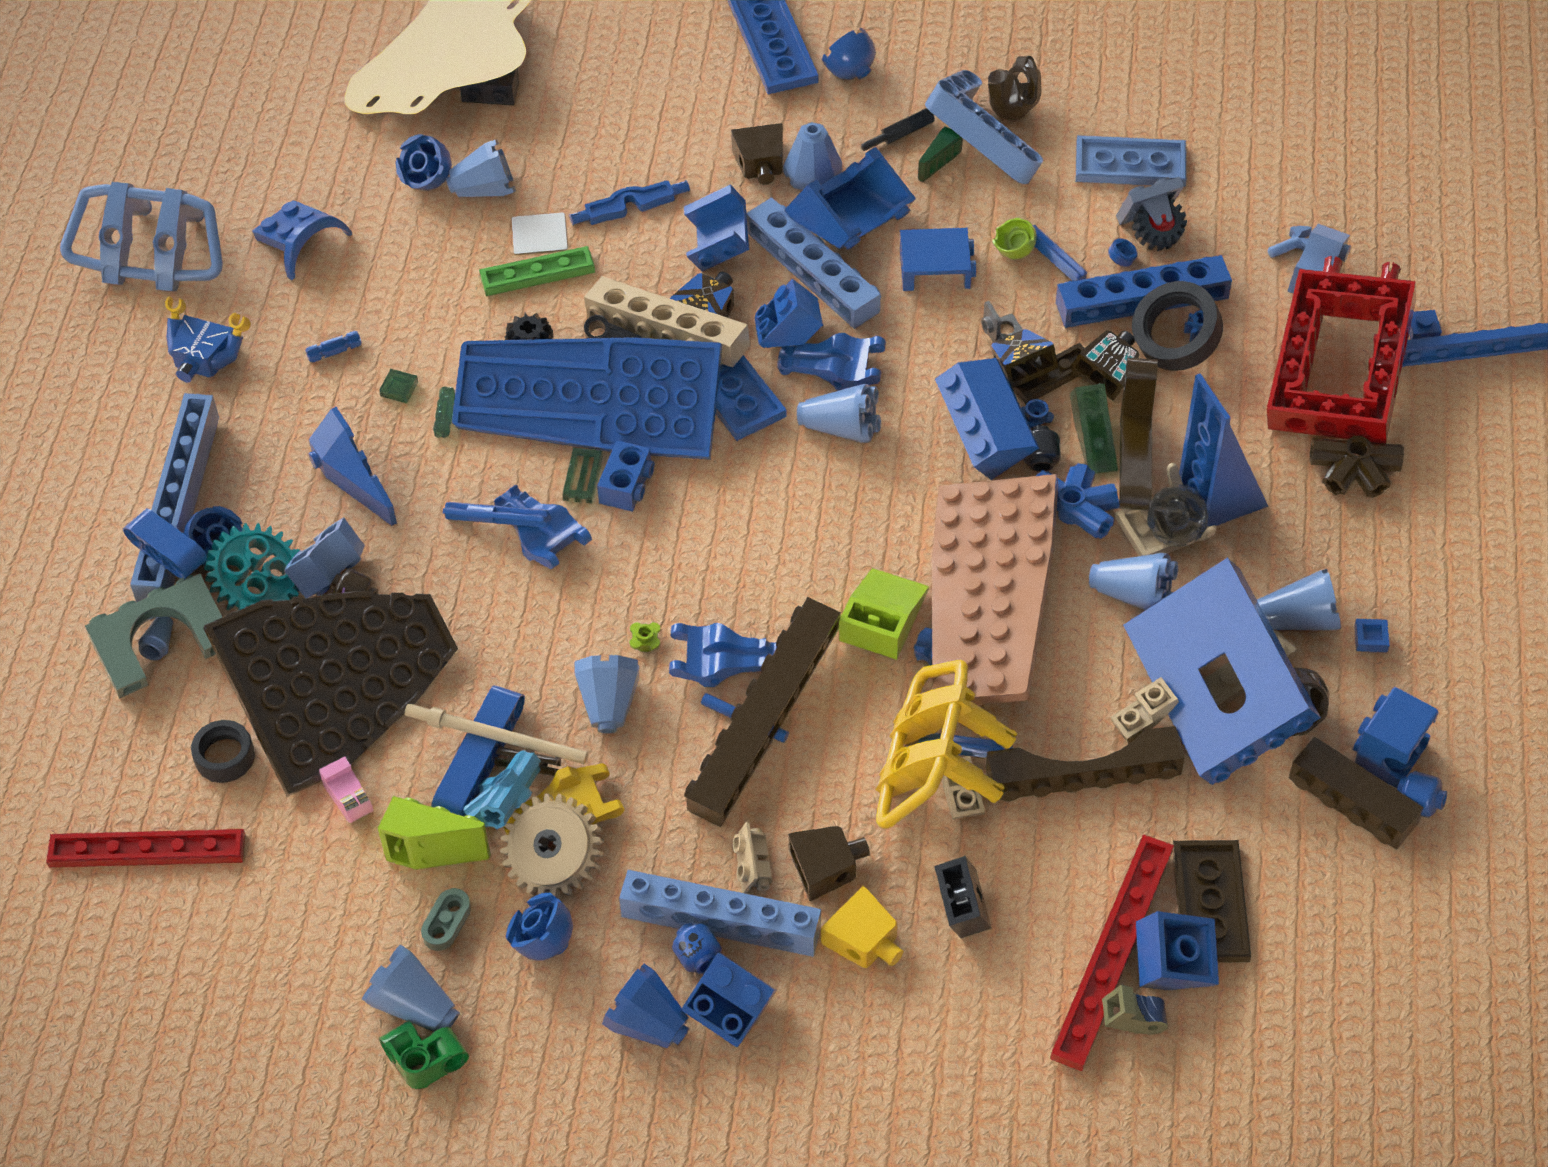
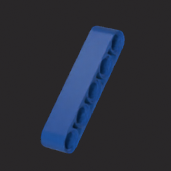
M493 685L473 721L513 731L523 711L525 695ZM467 733L433 797L431 807L440 806L446 808L451 813L465 817L464 807L479 796L480 789L478 785L485 778L489 777L494 768V757L499 758L500 756L495 754L498 746L504 747L506 743Z

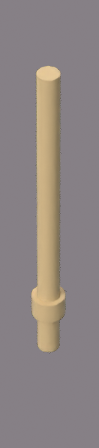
M407 704L405 709V716L427 721L429 726L437 728L445 726L585 764L588 758V752L449 715L446 714V710L432 707L427 709Z

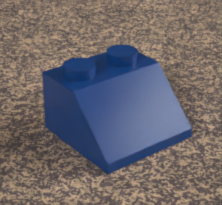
M1157 911L1136 921L1140 987L1178 990L1219 985L1215 919Z

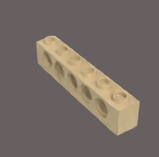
M603 276L584 296L587 318L594 315L603 316L609 323L638 334L643 338L721 343V364L734 367L750 347L748 324Z

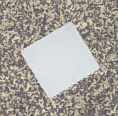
M565 213L512 217L514 254L567 249Z

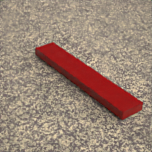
M244 829L50 834L46 863L49 868L243 863L246 834Z

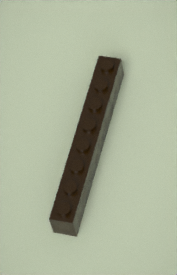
M807 597L802 607L798 605L795 608L790 620L791 625L787 631L782 630L776 641L777 648L773 655L768 654L765 657L761 666V675L757 680L753 679L750 682L746 691L747 698L744 703L736 705L731 715L732 722L727 730L722 729L715 743L717 747L713 754L705 756L700 766L701 774L696 781L691 780L684 793L687 811L719 827L723 825L838 632L841 612Z

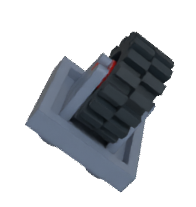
M1166 177L1156 181L1152 186L1133 188L1128 192L1127 198L1116 214L1120 225L1134 222L1132 229L1133 231L1137 230L1134 236L1136 239L1142 237L1140 244L1143 246L1146 242L1149 243L1148 249L1153 250L1155 246H1157V251H1162L1164 247L1166 249L1171 248L1173 244L1175 245L1185 231L1184 228L1187 225V220H1184L1186 213L1185 211L1180 213L1182 209L1180 204L1176 207L1173 205L1184 187L1180 177L1171 180Z

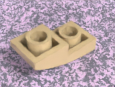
M1162 677L1136 692L1135 697L1137 700L1111 716L1113 724L1128 744L1133 742L1144 730H1149L1156 726L1179 702Z
M970 756L962 757L972 763ZM943 775L942 784L952 819L985 814L982 797L974 790L969 791Z

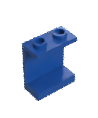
M731 184L684 206V215L696 226L698 245L697 248L686 252V255L702 272L749 250L746 200Z
M968 228L900 230V261L903 291H914V278L917 275L963 274L965 289H970L971 277H976V260H970V256H974V239L968 238Z

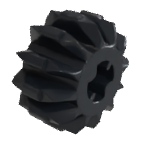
M525 312L522 318L514 316L513 322L507 323L505 340L553 339L554 337L553 329L549 325L547 318H540L537 313L533 316H528Z

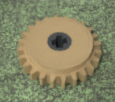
M545 794L544 802L537 797H533V806L530 807L522 803L523 813L520 815L513 812L512 816L516 821L514 824L506 823L505 825L510 830L509 835L501 836V840L507 842V847L500 849V853L508 855V859L504 860L502 864L505 867L513 868L507 875L512 879L519 877L516 885L520 888L527 886V893L534 895L538 890L539 895L541 893H549L550 891L558 899L560 897V890H562L564 894L570 896L572 895V886L581 890L583 888L581 882L583 878L593 879L589 870L591 868L599 869L600 867L594 860L595 857H602L604 854L597 850V845L604 843V839L596 837V833H599L602 828L597 824H591L595 821L596 816L592 813L585 815L588 807L584 804L577 806V800L572 797L567 802L562 794H558L555 801L550 794ZM550 841H554L553 844L557 845L553 852L548 847Z

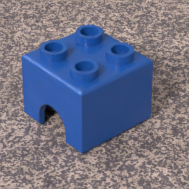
M1394 687L1388 696L1382 694L1378 698L1373 708V711L1376 713L1372 719L1365 717L1357 732L1360 736L1352 750L1357 752L1354 761L1356 764L1387 784L1398 788L1402 776L1407 777L1427 747L1430 734L1426 732L1431 724L1436 722L1438 709Z

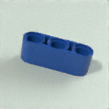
M148 508L123 528L125 536L133 545L178 578L184 577L183 579H186L207 560L206 553L195 541Z

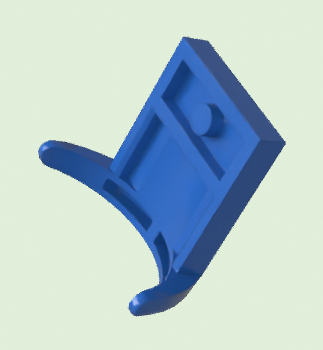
M294 200L284 204L281 210L273 216L264 219L258 227L252 230L256 240L284 251L285 272L290 280L295 278V266L301 248L316 232L329 227H338L348 236L353 234L349 227L340 219Z

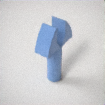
M1291 227L1289 232L1291 238L1269 247L1267 250L1268 255L1274 258L1295 248L1304 251L1309 239L1305 237L1310 236L1312 227Z

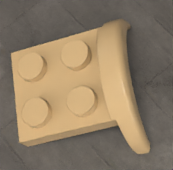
M1171 463L1167 467L1170 490L1151 498L1150 511L1122 509L1116 512L1115 519L1138 556L1171 553L1198 541L1206 540L1216 532V526H1207L1194 509L1184 489L1178 467L1175 463Z

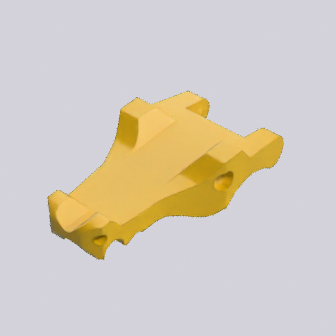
M604 763L580 768L567 766L557 770L552 782L536 796L542 802H544L545 794L552 795L554 801L558 794L565 796L566 802L570 797L576 799L577 806L584 804L588 807L585 815L592 813L596 816L595 821L591 823L592 825L607 819L617 818L625 811L621 800H613L604 804L594 781H602L610 776L608 767ZM532 799L526 801L525 804L530 807L533 806ZM520 806L515 809L514 812L521 815L523 813L522 807ZM511 815L507 823L514 824L516 820ZM503 826L506 835H509L510 830Z

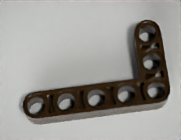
M1127 358L1120 416L1119 509L1150 511L1152 412L1157 380V359Z

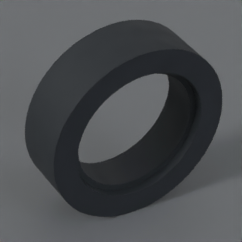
M1175 281L1158 286L1140 301L1133 315L1132 332L1136 343L1147 359H1157L1159 368L1179 371L1197 366L1211 356L1221 340L1223 320L1212 296L1204 288L1191 282ZM1178 304H1190L1203 312L1204 321L1202 329L1190 343L1178 348H1165L1152 340L1153 324L1165 309Z

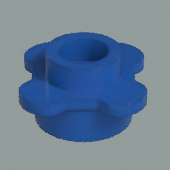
M1033 399L1026 406L1021 407L1031 429L1045 422L1051 423L1054 419L1053 413L1048 412V404L1043 400Z

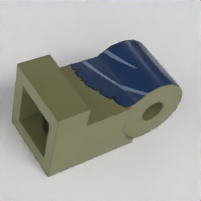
M1120 985L1102 998L1105 1027L1148 1035L1162 1033L1168 1028L1165 1001L1160 997L1133 993V987ZM1114 1007L1120 1008V1012L1116 1015L1113 1013Z

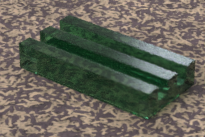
M573 448L562 493L563 501H569L570 498H574L575 502H581V499H586V503H593L603 458L601 450ZM579 456H584L577 489L572 490ZM594 457L587 491H583L590 459Z

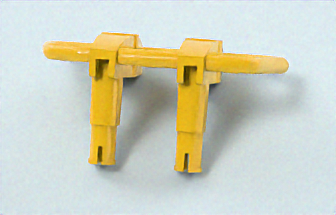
M964 660L925 666L914 676L903 708L893 721V731L889 736L892 738L887 762L879 773L880 780L875 788L880 793L876 814V822L880 828L889 829L933 796L940 785L943 775L969 791L974 790L992 803H996L1002 797L1004 785L984 775L980 768L960 757L958 754L961 753L962 747L953 741L958 722L980 736L990 738L1004 749H1009L1016 741L1015 736H1017L1016 731L998 722L994 715L971 702L975 699L976 694L967 688L968 665ZM955 674L954 685L933 689L921 694L923 686L929 678ZM943 728L940 739L904 747V744L906 745L927 735L935 734ZM915 788H920L890 812L892 797Z

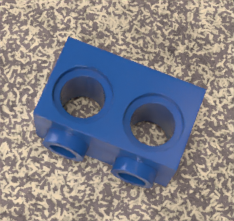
M616 440L597 485L599 504L633 512L637 501H642L646 479L651 478L654 472L655 462L651 461L650 448Z

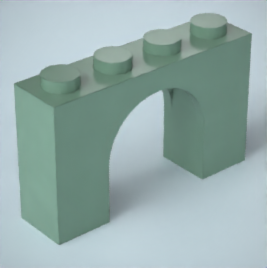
M201 574L194 577L189 575L186 579L182 577L172 587L155 589L147 595V598L138 602H126L118 608V611L109 615H97L89 621V624L85 625L87 635L119 699L148 686L146 676L132 650V641L139 627L150 619L172 617L182 621L191 630L204 658L207 659L216 655L203 627L210 622L222 618V615Z

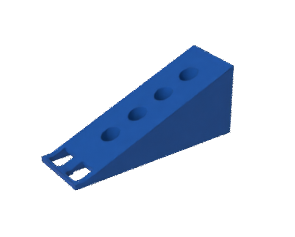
M1201 373L1195 375L1179 474L1194 509L1203 522L1210 527L1213 525L1218 526L1266 508L1268 504L1230 426L1231 417Z

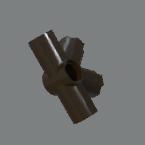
M1353 436L1348 440L1312 438L1310 463L1311 465L1331 466L1324 476L1322 483L1325 484L1328 491L1335 495H1345L1356 479L1367 497H1376L1391 485V481L1384 470L1401 472L1403 466L1404 447L1400 444L1374 443L1363 436Z

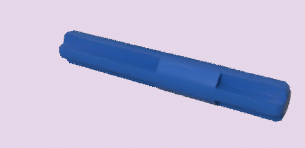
M447 502L445 508H443V514H445V518L448 520L540 528L548 527L551 521L549 511L543 509Z

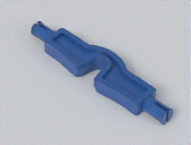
M687 180L672 185L669 181H663L646 187L632 186L622 188L608 198L585 204V210L569 214L572 225L589 220L590 224L594 225L604 221L624 218L627 215L626 203L628 202L634 203L641 212H645L657 206L675 201L674 195L689 192L690 187Z

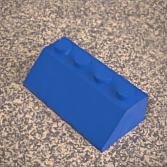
M997 358L958 362L935 378L973 467L990 480L994 479L1039 449Z

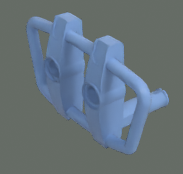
M112 182L111 185L101 184L85 187L78 194L60 244L61 254L67 262L100 271L102 283L123 285L126 277L155 281L157 290L177 291L179 281H210L221 273L223 267L216 214L213 205L204 199L179 189L151 190L135 188L132 184ZM108 196L102 227L99 232L100 260L74 253L72 251V244L89 198ZM150 201L162 202L156 235L153 239L155 270L127 266L130 246L133 240V216H147L152 210ZM205 218L211 267L207 270H181L184 251L187 246L186 222H200ZM115 230H118L120 239L115 244L112 240V234ZM171 236L174 240V246L169 251L166 248V240Z

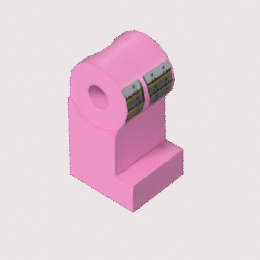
M346 757L319 769L323 786L349 823L373 812L371 802L353 773Z

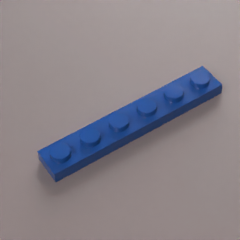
M1548 323L1411 339L1407 342L1402 367L1547 350Z

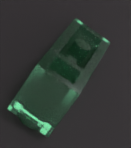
M1097 384L1075 387L1070 393L1074 424L1085 464L1095 471V474L1118 471L1105 385Z

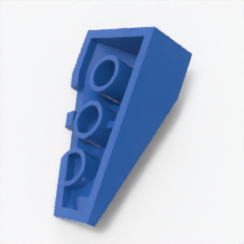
M332 408L309 438L311 452L308 453L313 467L315 469L320 468L328 480L391 526L397 524L393 504L377 475H372L363 450L358 452L351 428L338 408Z

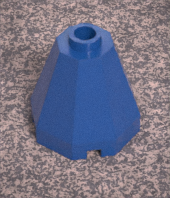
M645 963L634 972L614 1000L617 1007L615 1010L609 1007L602 1022V1025L614 1033L668 1048L673 1042L679 1045L690 1029L685 1026L689 1017L681 1011V1006L658 974Z

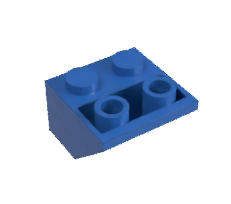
M793 278L787 285L780 286L774 298L767 305H762L754 317L758 342L762 348L804 345L823 326L818 298Z
M718 952L681 1008V1011L738 1048L777 990Z

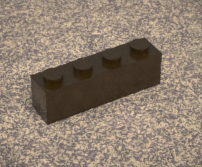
M1316 737L1308 743L1292 763L1289 779L1298 788L1307 790L1319 798L1325 806L1336 809L1345 815L1351 823L1363 827L1383 844H1389L1397 850L1419 823L1424 807Z

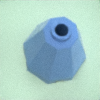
M811 122L801 126L783 165L785 176L790 178L792 187L803 190L809 183L815 180L822 184L842 172V161L824 126Z
M497 139L484 143L449 170L450 176L446 178V182L451 193L456 192L458 197L505 196L516 192L515 186L509 188L508 183L513 181V177L503 150H496L495 145L499 144Z
M601 655L575 661V676L591 726L598 728L599 733H615L617 728L624 726L639 681L638 660L620 655H609V661H601Z

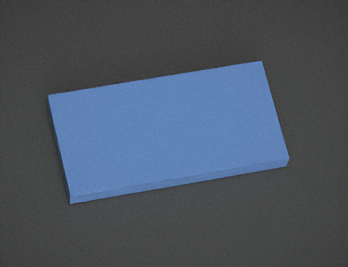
M1077 135L1075 182L1153 185L1162 178L1168 177L1171 180L1180 177L1184 187L1186 186V140Z

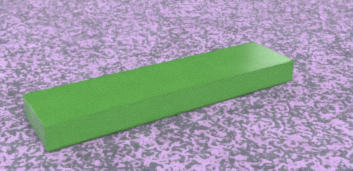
M585 246L479 269L485 295L490 296L595 273V266L589 247Z

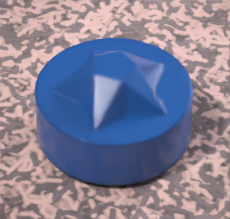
M1116 239L1108 249L1110 258L1116 264L1124 267L1130 266L1138 256L1135 246L1126 239Z

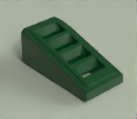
M946 126L941 129L919 160V181L924 182L960 154L963 138Z

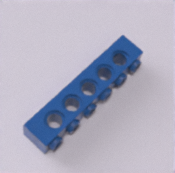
M1222 255L1204 257L1202 259L1057 284L1056 305L1064 327L1068 328L1133 316L1138 304L1149 292L1169 282L1186 281L1197 284L1204 288L1214 301L1229 299L1232 279ZM1178 304V305L1171 306V307H1169V308H1167V309H1165V310L1174 309V308H1180V307H1186V306H1191V305H1190V304Z

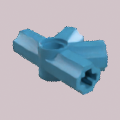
M522 750L515 754L508 767L496 777L485 778L478 785L480 789L479 796L464 807L466 815L474 816L481 822H484L485 828L490 826L499 829L505 826L515 809L519 808L522 803H525L532 794L529 787L540 772L539 763L541 760L535 753H528Z

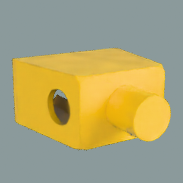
M864 886L821 927V943L863 968H868L878 957L890 966H894L904 953L900 947L893 943L897 938L898 924L896 920Z

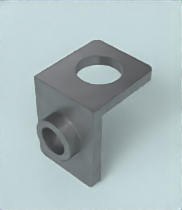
M990 301L984 303V316L981 318V324L984 332L989 335L993 342H995L999 335L1003 334L1000 332L1002 324H1009L1014 328V331L1008 335L1023 330L1013 314L999 317Z

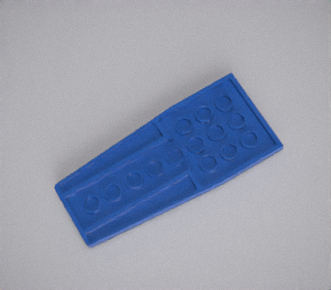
M651 338L465 341L462 343L452 423L456 428L601 451L612 452L617 440L650 448L651 456L711 460L722 344Z

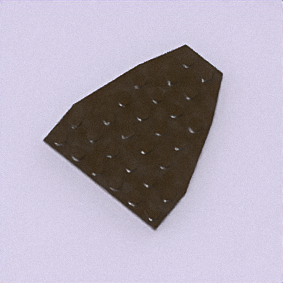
M372 591L323 594L321 597L302 599V597H292L291 600L282 601L262 600L210 622L203 627L287 797L321 782L319 769L343 757H346L351 765L405 714L407 704L414 705L458 650L431 594L416 593L410 596L395 592L387 595L372 594Z

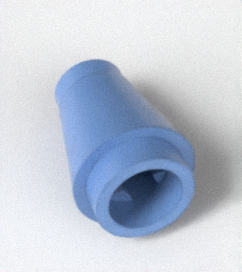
M156 617L141 636L138 645L139 652L143 657L149 660H160L168 653L173 620L170 617Z

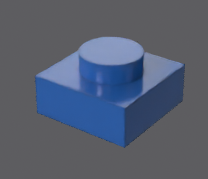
M1435 310L1413 313L1409 332L1411 339L1441 336L1442 330Z
M1356 619L1354 624L1356 651L1388 652L1390 646L1388 621L1381 619Z

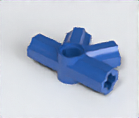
M1077 463L1076 466L1070 467L1065 483L1057 478L1058 517L1062 522L1071 525L1076 524L1094 538L1102 539L1108 534L1114 524V518L1105 511L1119 508L1117 489L1115 484L1112 483L1092 487L1095 471L1091 470L1086 464ZM1042 470L1036 476L1052 475V473Z

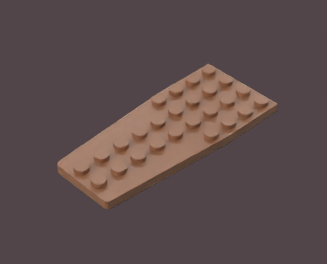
M1056 474L942 485L938 487L932 548V665L964 660L968 665L967 688L976 694L975 699L971 701L976 705L1025 701L1030 696L1054 554L1058 479ZM955 674L934 677L933 689L954 685Z

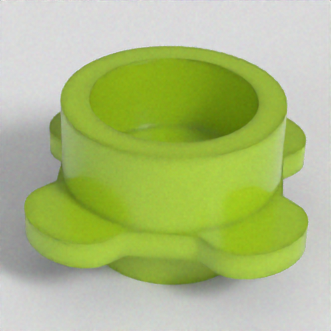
M655 622L650 624L633 623L630 626L632 639L629 643L631 648L641 652H649L660 646V640L658 639V633L661 630L660 625Z

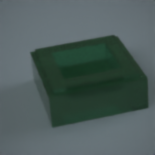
M390 369L379 389L380 396L407 403L418 384L417 375Z

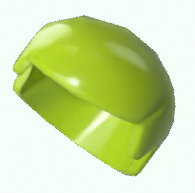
M1021 218L1009 219L996 228V237L992 239V242L1002 256L1012 260L1021 259L1029 255L1033 250L1037 238L1036 229L1028 220Z

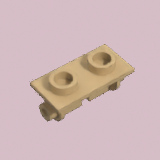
M746 822L738 834H735L732 844L738 861L737 880L741 882L742 893L745 894L752 886L757 887L759 891H766L772 883L769 861L758 860V858L766 859L768 857L766 835L760 828L750 830V823Z

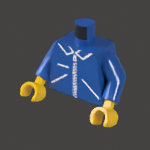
M169 296L166 299V309L171 312V318L167 320L166 332L168 353L173 357L175 367L178 368L176 376L181 381L189 383L195 374L213 377L220 369L237 359L243 340L241 333L249 330L251 322L247 317L243 316L241 323L238 325L240 314L232 313L228 320L231 327L187 315L180 319V314L186 310L185 301L179 298L178 307L173 309V298Z

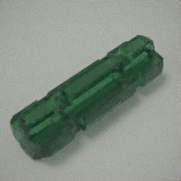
M443 386L439 390L438 397L440 399L437 402L436 420L433 425L434 436L437 438L449 436V425L452 421L455 389Z

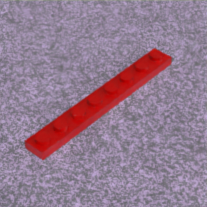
M1145 834L1142 835L1052 1049L1051 1060L1083 1071L1104 1020L1102 998L1118 986L1137 940L1136 921L1146 917L1172 855L1174 845Z

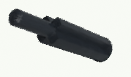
M927 108L881 129L882 134L862 143L861 149L866 151L883 142L890 144L935 121L934 114Z

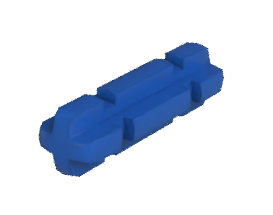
M352 331L347 333L345 337L341 335L321 342L319 346L315 344L307 347L306 355L308 360L313 363L321 360L323 356L327 358L347 351L349 347L351 349L359 347L362 341L359 333Z

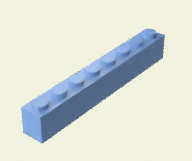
M184 393L151 509L182 533L184 532L185 525L193 516L219 420L213 395ZM141 550L139 551L130 583L136 602L147 598V595L155 589H167L174 586L176 578L173 573Z

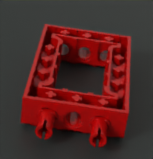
M1328 256L1324 260L1323 271L1299 269L1266 409L1268 429L1342 439L1363 436L1370 442L1387 443L1416 303V281L1398 279L1401 268L1394 262L1391 272L1389 271L1390 262L1382 265L1381 277L1340 273L1343 261L1335 256L1332 266V256ZM1323 316L1379 322L1378 334H1374L1373 357H1369L1368 381H1364L1363 398L1349 397V394H1343V396L1322 394L1317 390L1307 392Z

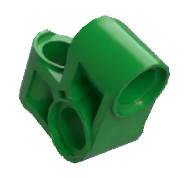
M407 1021L379 1037L380 1044L392 1064H395L406 1083L414 1089L428 1087L443 1076L460 1069L469 1059V1054L450 1027L438 1029L426 1039L421 1040L412 1023ZM424 1065L421 1069L411 1070L414 1066Z

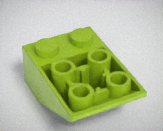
M872 568L850 596L839 619V641L897 660L926 597L929 586Z
M393 796L378 826L386 861L415 870L488 860L491 856L484 822H481L474 816L466 815L464 817L451 813L446 808L440 806L433 808L423 805L413 798L407 797L403 799Z

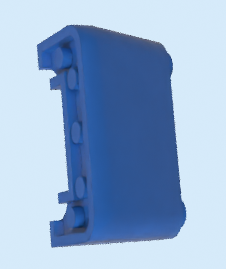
M874 147L865 153L866 156L859 163H852L844 172L820 184L818 180L809 183L784 211L791 220L839 249L846 247L849 250L861 241L860 238L893 218L900 220L911 211L909 206L916 198L877 147Z

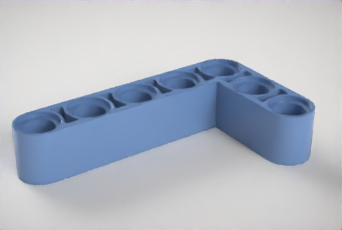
M962 70L940 80L925 102L926 108L1014 180L1021 184H1028L1042 164L1043 158L972 100L982 85L981 79L971 71Z

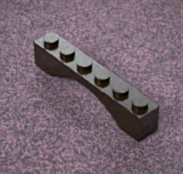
M1176 726L1144 730L1133 742L1121 750L1104 757L1086 761L1048 759L1031 754L1019 747L989 751L986 757V773L989 778L1004 785V790H1002L1004 793L999 800L1013 801L1019 797L1033 795L1043 797L1055 792H1077L1083 788H1107L1113 784L1127 782L1137 784L1144 780L1156 778L1171 779L1182 774L1185 758Z

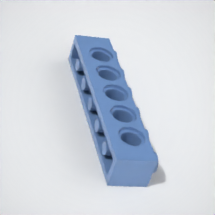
M771 197L747 212L748 234L852 328H857L880 313L881 294L877 287L870 285L863 279L861 274L855 268L852 269L846 264L837 252H833L828 248L819 236H815L808 229L791 220L784 211L786 208L784 205H780Z
M632 870L627 871L619 897L621 917L677 929L688 923H693V925L705 924L710 928L715 937L814 957L821 931V909Z

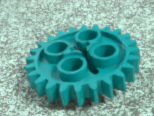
M244 523L241 532L235 526L231 528L230 535L222 532L220 541L214 540L211 547L213 550L208 551L207 559L209 561H206L204 570L209 572L206 575L205 581L214 582L209 592H219L217 602L227 600L226 610L228 611L234 606L241 610L262 600L282 601L298 597L299 593L297 591L299 589L284 571L288 563L300 551V549H290L293 542L292 539L283 542L281 540L283 536L282 531L274 536L272 535V526H269L264 532L261 531L259 523L256 524L254 530H250L247 523ZM250 548H257L262 554H254L250 551ZM271 555H274V556H275L274 558H272V559H270L269 561L265 562V560H266L269 556H271ZM263 564L261 571L257 570ZM228 565H234V566H236L240 571H239V572H233V571L229 570V569L227 568V566H228ZM249 570H251V571H252L251 575H249V576L247 577V575H248V573H249ZM270 570H278L283 576H275ZM246 578L244 583H242L240 586H235V584L239 583L240 581H243ZM248 587H255L261 593L254 594L248 590Z

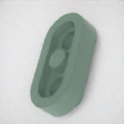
M451 888L439 895L421 928L423 942L429 949L441 951L449 948L454 943L471 912V904L466 892L461 889ZM455 906L460 908L458 911L455 912L449 911L452 907ZM436 934H444L442 938H434Z

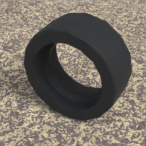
M231 720L210 722L196 733L191 744L192 758L197 770L202 777L211 782L225 783L235 781L246 774L255 758L250 734L243 725ZM230 739L236 740L241 744L239 754L228 762L211 763L205 759V751L217 741Z

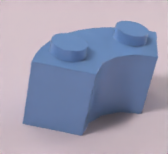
M1317 224L1311 231L1303 254L1295 266L1288 292L1294 293L1299 269L1323 271L1324 260L1328 256H1332V266L1335 256L1345 262L1351 246L1347 244L1350 235Z
M344 517L314 538L315 544L299 551L284 570L305 598L313 594L317 596L324 594L330 589V585L337 573H340L345 568H352L361 560L360 556L365 545Z

